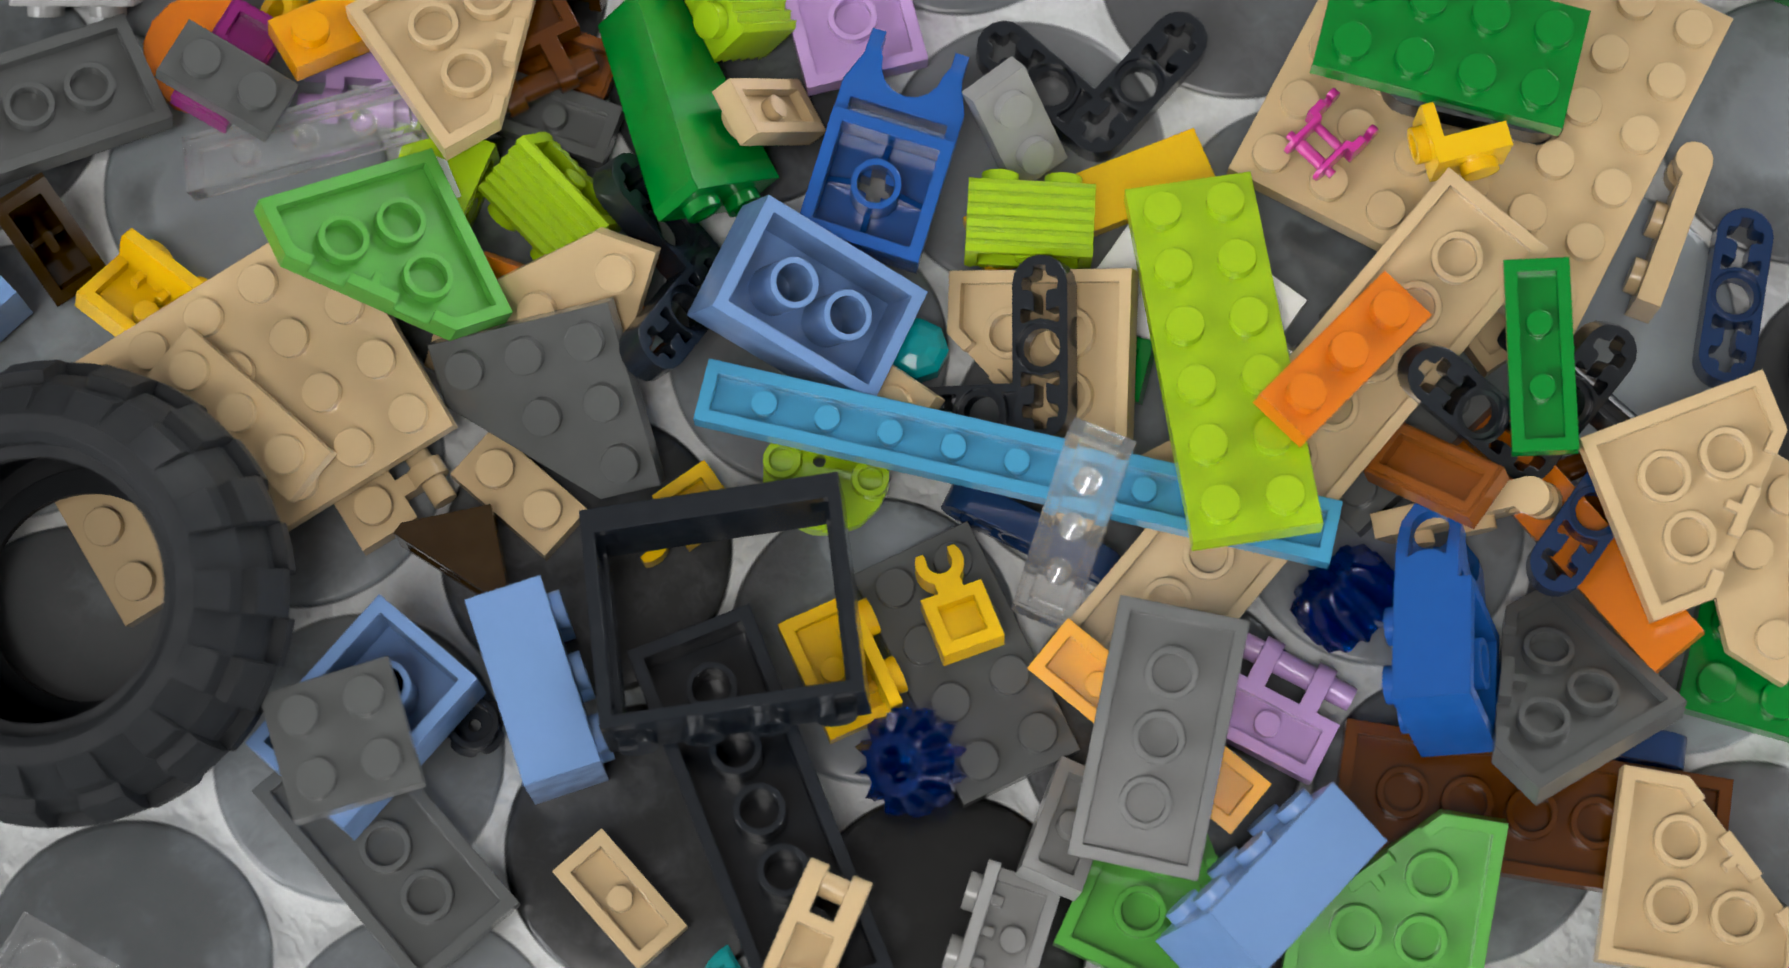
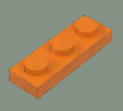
M1384 270L1257 396L1253 404L1301 448L1427 322L1432 314Z

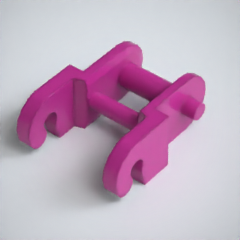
M1332 88L1327 93L1324 100L1320 99L1308 110L1305 118L1307 125L1297 134L1291 131L1286 136L1290 142L1285 147L1284 152L1290 154L1295 150L1298 151L1317 169L1313 175L1315 181H1318L1324 175L1330 179L1336 173L1332 167L1342 157L1350 163L1379 132V129L1372 124L1365 131L1363 137L1360 135L1353 142L1346 140L1341 143L1321 124L1322 115L1340 96V92L1335 88ZM1314 131L1335 150L1327 159L1306 141Z

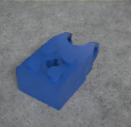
M873 28L865 52L843 77L800 214L880 263L916 274L963 125L964 103L961 92L969 57L956 53L951 68L943 75L939 85L929 94L919 97L903 96L892 90L885 81L882 72V52L887 32ZM871 178H881L885 181V192L891 194V196L886 200L881 198L880 202L874 203L867 201L866 193L858 188L862 183L870 186Z
M1416 503L1400 525L1395 552L1393 607H1386L1383 615L1386 642L1389 647L1392 646V665L1384 666L1382 670L1384 699L1387 705H1394L1396 707L1400 731L1402 734L1410 735L1421 757L1492 752L1499 673V633L1486 607L1482 566L1479 559L1466 544V533L1463 524ZM1431 518L1446 520L1450 526L1448 540L1441 547L1434 546L1433 549H1424L1415 542L1416 529L1422 522Z

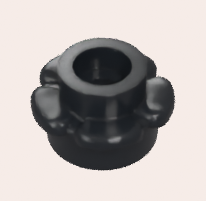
M482 697L447 736V738L451 739V748L456 753L470 758L475 757L480 752L490 754L499 748L504 740V733L502 731L504 723L497 702L493 700L487 701ZM473 720L481 723V728L477 732L469 730V724Z

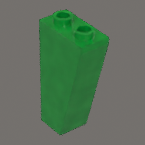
M625 0L598 25V29L653 212L659 222L686 218L691 224L703 221L718 213L727 212L729 217H737L743 205L762 198L760 193L779 178L778 173L763 146H740L737 139L726 130L721 118L722 111L712 93L713 90L726 81V78L718 63H714L703 38L696 33L693 18L684 1Z

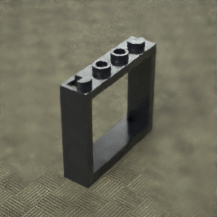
M838 472L579 510L599 730L610 753L619 751L627 756H642L655 752L659 749V745L686 742L691 746H710L723 741L725 735L751 732L756 736L770 737L788 732L793 725L818 722L822 726L837 727L854 722L857 716L872 714L846 504ZM827 525L845 681L626 713L611 557Z

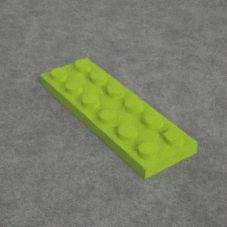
M1251 171L1125 189V209L1191 550L1198 551L1322 532L1324 522L1307 442L1300 448L1253 404L1257 396L1290 364Z

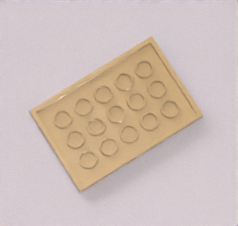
M269 242L75 362L110 365L147 377L146 375L188 326L198 331L337 453L295 503L288 501L269 484L268 492L273 500L280 522L287 523L288 531H291L458 428L393 316L280 267ZM101 494L72 496L54 502L124 625L134 627L162 610L164 600L162 561L153 533L136 505L118 497Z

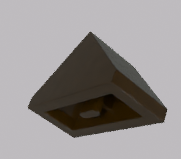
M42 172L0 198V226L57 307L74 297L82 286L106 266Z
M491 504L402 522L394 532L401 547L475 595L510 585L498 521Z

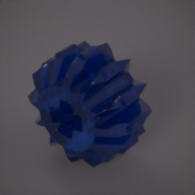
M1347 544L1340 547L1335 555L1331 556L1327 569L1316 567L1315 569L1307 570L1308 577L1305 582L1296 586L1294 591L1296 598L1293 600L1290 611L1296 617L1297 624L1304 630L1303 632L1315 645L1323 647L1328 653L1339 650L1347 653L1352 651L1360 641L1370 642L1372 634L1379 628H1384V609L1386 607H1393L1395 571L1378 552H1373L1365 544L1354 547Z
M908 706L893 708L887 713L886 717L875 718L871 723L867 724L871 738L861 740L855 746L867 758L866 765H862L854 773L862 778L869 777L872 782L865 798L872 799L873 801L884 799L885 814L896 816L908 813L909 816L913 815V817L929 815L935 807L947 805L952 799H955L951 785L961 783L967 777L955 766V759L960 758L967 749L960 745L952 746L949 741L956 725L949 722L937 723L936 710L929 708L913 710V708Z

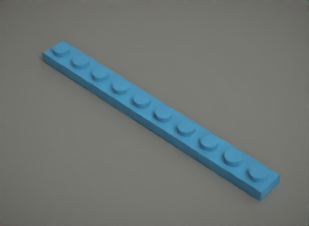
M711 358L708 359L693 417L695 426L1189 538L1175 463ZM1318 496L1324 522L1322 532L1227 547L1327 569L1331 560L1343 501Z

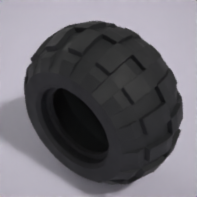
M43 360L10 365L0 373V555L15 531L28 518L47 505L65 498L85 494L109 495L124 499L135 504L142 513L158 546L164 576L162 615L156 636L142 664L121 689L106 700L76 701L46 692L34 685L15 668L0 645V821L6 824L35 828L84 827L106 824L150 808H158L180 797L200 784L204 774L228 751H236L253 730L263 714L261 704L271 686L277 668L285 667L291 645L295 619H289L290 575H295L296 572L293 548L287 523L280 522L273 500L268 492V478L258 462L241 440L233 438L215 418L208 414L204 406L186 394L164 383L110 365Z

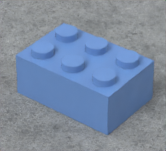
M766 195L741 207L687 316L790 377L877 396L928 291L774 197Z
M538 575L465 599L464 601L523 785L534 804L536 805L608 781L609 778L604 763L615 760L614 752L610 753L599 730L598 712L591 715L587 714L584 702L596 698L579 650L569 654L567 652L564 642L576 639L559 589L547 593L541 576Z
M379 594L300 682L388 656L392 662L420 765L422 766L486 692L475 675ZM265 720L245 744L280 775ZM393 797L331 815L328 818L355 841Z
M1334 782L1311 795L1305 788H1302L1292 795L1280 808L1274 804L1265 810L1247 829L1252 838L1240 850L1236 846L1229 849L1207 870L1206 873L1213 880L1199 893L1192 889L1171 907L1165 916L1172 924L1159 936L1156 942L1180 968H1270L1387 840Z

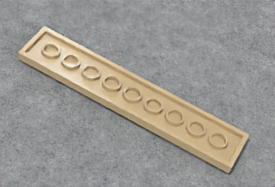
M1449 167L1289 357L1291 363L1384 270L1432 314L1427 322L1307 441L1318 496L1339 500L1419 405L1406 394L1399 384L1397 376L1398 363L1403 354L1413 345L1424 342L1443 346L1460 356L1504 304L1503 260L1542 258L1549 250L1546 245ZM1425 360L1421 363L1419 370L1425 377L1420 386L1424 383L1435 386L1442 378L1436 371L1440 361L1434 364ZM1145 528L1071 616L1070 620L1109 651L1120 595L1240 619L1288 560L1227 546L1192 551L1190 540L1187 537Z

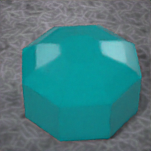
M922 318L915 319L892 365L898 367L920 383L938 378L949 356V349L942 329Z

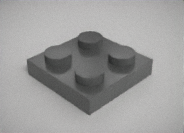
M388 656L267 692L261 706L292 819L297 826L426 787L392 662Z

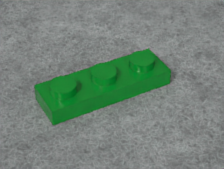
M1570 257L1503 260L1512 457L1578 454L1579 434Z

